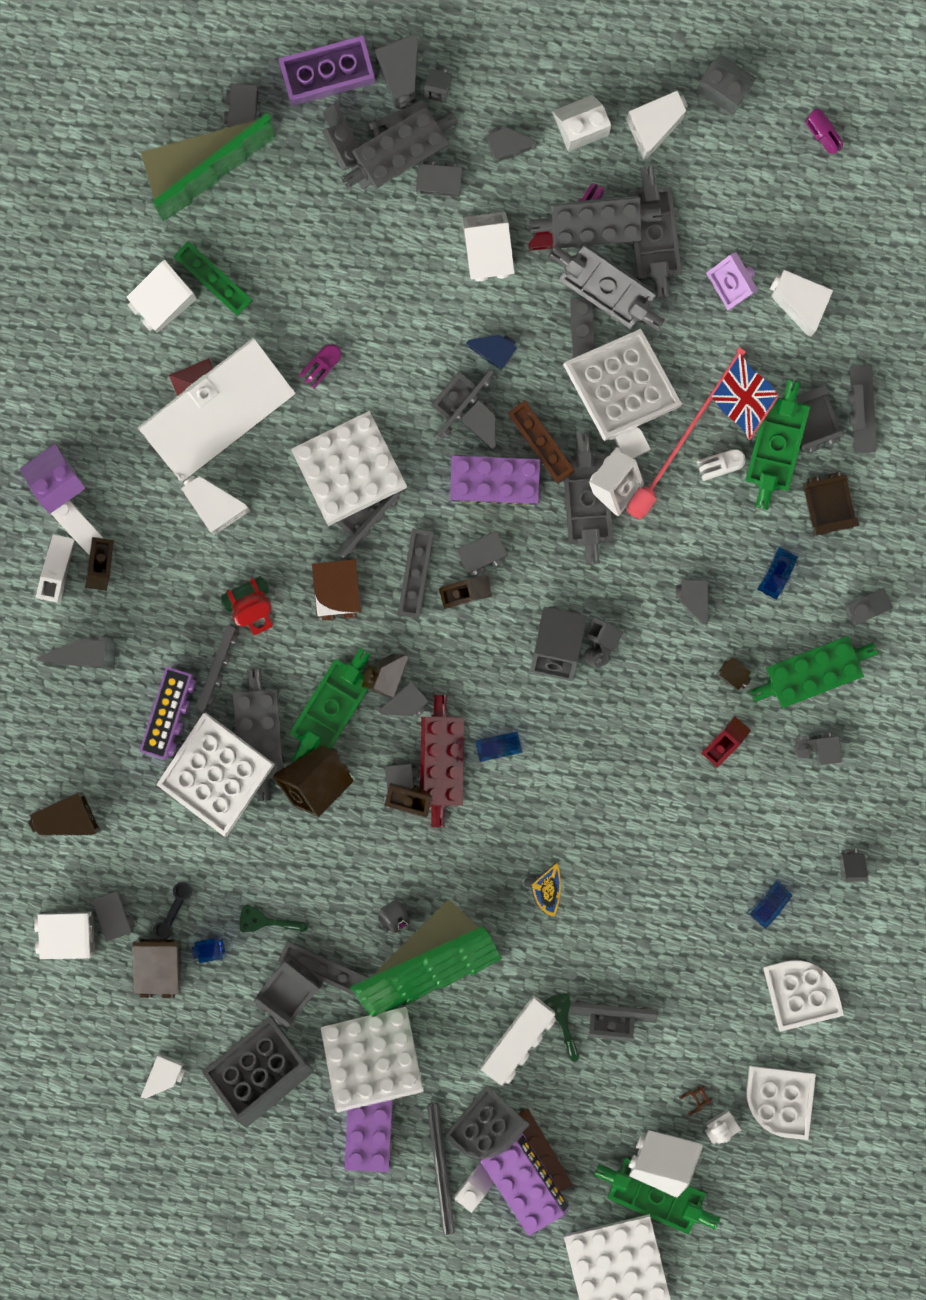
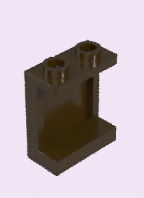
M841 472L828 474L829 478L820 480V476L807 479L808 483L802 485L814 536L859 526L848 486V474L842 475Z

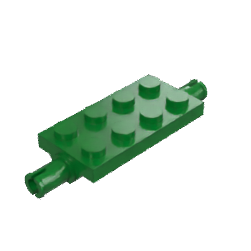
M787 379L784 396L776 400L758 428L746 476V481L755 483L760 488L755 507L761 508L762 501L764 500L763 509L765 510L769 509L772 492L775 489L789 491L810 410V405L796 401L801 382L795 380L793 389H791L793 379Z
M849 636L766 667L769 681L765 685L750 689L751 695L761 693L753 697V700L756 703L762 699L774 696L778 699L781 709L860 679L864 677L860 661L878 655L877 649L868 652V650L875 648V644L871 642L855 649L851 644Z
M359 647L350 664L345 665L337 659L333 661L289 733L299 739V743H301L294 756L290 759L292 762L321 745L329 749L333 748L368 689L361 687L364 680L361 670L369 657H371V654L366 652L363 658L360 659L364 650Z
M627 1157L624 1158L620 1169L617 1171L600 1163L597 1165V1170H595L593 1176L611 1183L612 1186L607 1199L643 1215L650 1214V1218L686 1234H689L693 1224H697V1222L716 1230L717 1223L719 1224L721 1217L711 1214L701 1207L706 1196L705 1192L690 1185L684 1189L678 1198L630 1177L631 1168L628 1166L631 1159Z

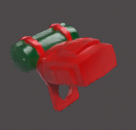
M261 576L255 579L251 578L249 582L233 590L229 589L225 594L221 595V604L228 612L234 611L232 617L235 623L242 627L248 625L253 635H257L273 626L268 616L272 605L269 598L265 597L269 593L268 582ZM264 617L265 623L262 627H255L253 625V622Z

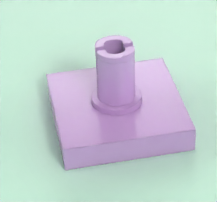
M737 252L729 255L706 272L727 310L734 308L758 291L752 280L755 276L753 268L750 266L745 268Z

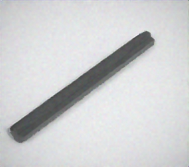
M430 1103L427 1105L442 1229L444 1235H450L455 1232L440 1108L438 1103Z

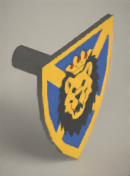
M557 862L536 880L526 878L524 881L525 887L531 888L538 908L546 915L555 917L561 893V879Z

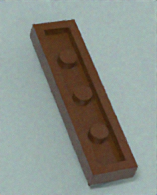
M525 400L508 412L512 421L557 484L575 472V469Z
M526 1108L518 1114L529 1124L523 1132L524 1136L559 1190L562 1192L572 1186L571 1180L530 1110Z

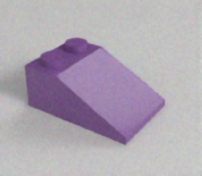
M53 444L20 468L29 488L49 514L85 489L56 444Z

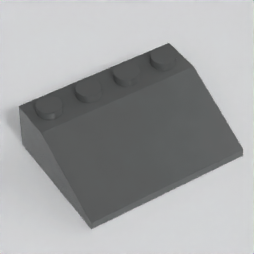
M90 635V639H81L39 655L36 661L114 669L117 643L111 642L112 638Z
M269 1016L202 1073L235 1120L247 1128L310 1076L314 1070L277 1023Z

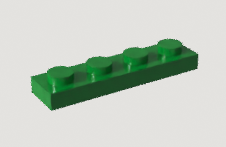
M189 241L173 256L175 260L237 317L253 301Z

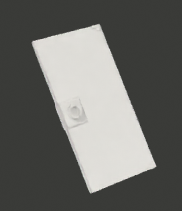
M252 338L210 372L191 384L183 393L141 424L138 429L178 477V480L183 482L296 393L256 340Z

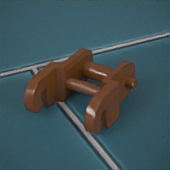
M700 1085L698 1086L699 1089L694 1092L689 1090L679 1096L680 1100L689 1095L694 1097L698 1107L688 1113L689 1116L701 1111L703 1105L711 1104L710 1101L713 1099L708 1098L704 1089L706 1086L701 1087ZM699 1092L701 1093L704 1101L701 1103L696 1096V1094Z

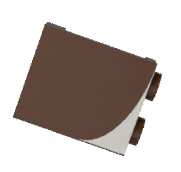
M356 559L313 563L312 572L317 617H322V621L335 620V615H344V619L356 618L357 613H361Z

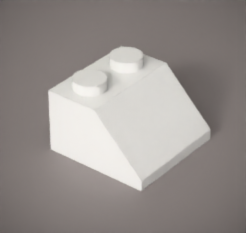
M614 450L610 456L605 458L603 465L591 476L589 481L593 494L617 516H620L627 507L638 487L642 488L644 485L636 460L617 450Z

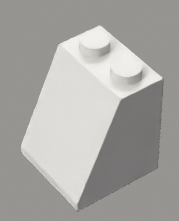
M678 91L628 112L627 123L644 160L650 157L685 116L688 105L683 95L680 96Z
M593 95L552 111L568 152L609 136L611 123L603 104Z
M506 212L462 217L470 278L475 279V281H485L488 277L507 278L510 274H514Z
M165 260L127 296L130 301L128 304L129 308L135 315L140 313L144 317V320L141 322L149 331L154 329L156 333L197 300L193 292Z
M785 270L781 275H776L770 287V290L773 291L771 297L805 334L811 337L818 328L833 290Z
M195 476L190 477L183 483L185 486L181 488L213 535H216L250 512V509L244 503L200 476L197 478Z
M93 911L38 914V919L34 920L35 932L39 933V941L35 943L36 954L40 955V959L91 958L95 955Z
M649 1130L644 1137L640 1136L636 1148L639 1150L637 1156L633 1155L628 1167L631 1168L629 1176L678 1198L690 1183L703 1145Z

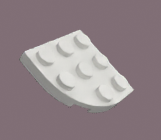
M788 960L763 966L780 1032L844 1016L834 982L818 966L802 960Z
M749 1065L746 1095L749 1109L756 1121L774 1135L808 1140L816 1074Z

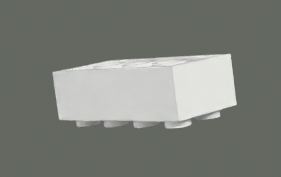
M533 995L483 1061L480 1070L501 1086L505 1082L509 1084L516 1074L514 1069L517 1065L522 1066L528 1059V1050L531 1046L537 1047L543 1038L541 1035L543 1030H549L556 1021L554 1017L555 1011Z

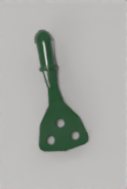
M244 905L240 915V931L243 933L254 932L265 926H278L285 930L290 929L300 932L308 930V925L305 922L290 921L289 919L274 920L266 917L259 909L250 905Z
M567 993L554 995L544 1000L543 1003L548 1006V1003L552 1002L553 1005L550 1008L555 1011L554 1017L563 1029L564 1043L566 1044L569 1058L571 1061L577 1062L579 1060V1053L567 1023L570 996Z

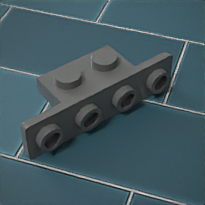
M337 103L331 104L323 112L329 128H326L322 133L341 170L344 171L349 168L354 170L357 168L358 163L352 151L359 146ZM364 179L358 182L361 189H365L372 184L369 180Z
M872 365L850 366L851 391H848V402L852 404V413H849L850 426H853L854 452H876Z
M488 369L476 385L463 374L457 372L430 405L447 419L433 437L436 439L440 437L445 438L452 430L450 425L453 421L456 420L458 422L466 413L464 408L467 404L470 403L472 405L480 396L477 392L481 387L484 386L486 388L492 382L494 377L491 375L495 372L494 370Z
M401 491L336 522L337 525L350 535L337 549L336 553L343 558L351 555L356 549L355 545L359 540H363L369 535L373 524L383 519L387 508L397 503Z
M585 1001L570 1002L568 1014L590 1016L589 1037L633 1041L634 1021L655 1023L658 1011L649 1007L636 1009L628 1005L615 1007L609 1006L606 1003H597L595 1005L587 1004Z

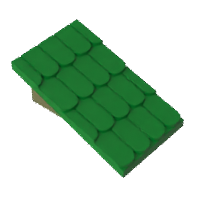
M266 113L258 120L141 152L154 198L153 202L161 219L164 221L190 205L193 198L217 184L219 178L246 162L249 155L275 139V134L269 113Z
M448 899L370 978L351 986L350 989L366 1012L375 1017L383 1012L394 1010L404 1003L409 1005L435 989L445 988L468 974L472 976L502 958L488 931L483 927L479 928Z

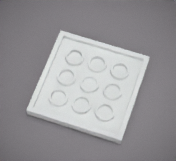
M641 329L568 360L563 365L604 441L675 410L682 405Z
M370 411L291 449L328 526L407 488Z
M203 713L160 778L157 786L225 837L228 836L275 764L208 713Z
M406 1007L386 1011L375 1017L369 1015L321 1027L337 1112L424 1092Z
M650 1214L564 1234L579 1300H671Z

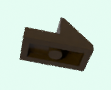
M390 783L384 806L427 818L432 795L418 785H414L411 789Z

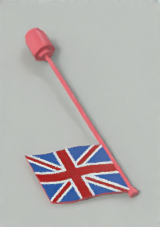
M737 349V355L650 487L644 486L643 489L638 487L627 504L628 508L626 510L634 518L641 520L642 517H646L657 499L654 497L656 493L653 491L654 487L712 399L725 415L742 428L749 440H751L779 396L772 385L755 372L743 356L746 352L743 349Z

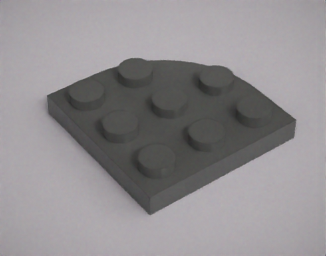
M486 1085L446 1133L445 1137L467 1156L475 1159H489L507 1151L529 1124L491 1087Z

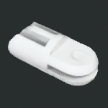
M731 449L697 460L696 462L698 466H701L699 468L700 473L704 474L702 480L706 481L741 469L745 465L746 458L741 450Z

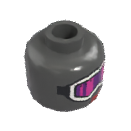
M394 900L380 909L378 920L386 932L390 930L392 933H396L410 924L409 915L412 912L405 902L401 904L399 901Z

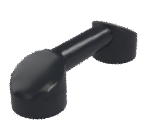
M179 882L173 887L175 900L164 922L157 923L153 928V933L158 939L164 940L172 935V924L184 900L189 899L192 895L190 885L185 882Z

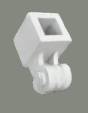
M728 1109L706 1122L708 1128L705 1132L713 1145L715 1143L728 1142L731 1136L741 1131Z

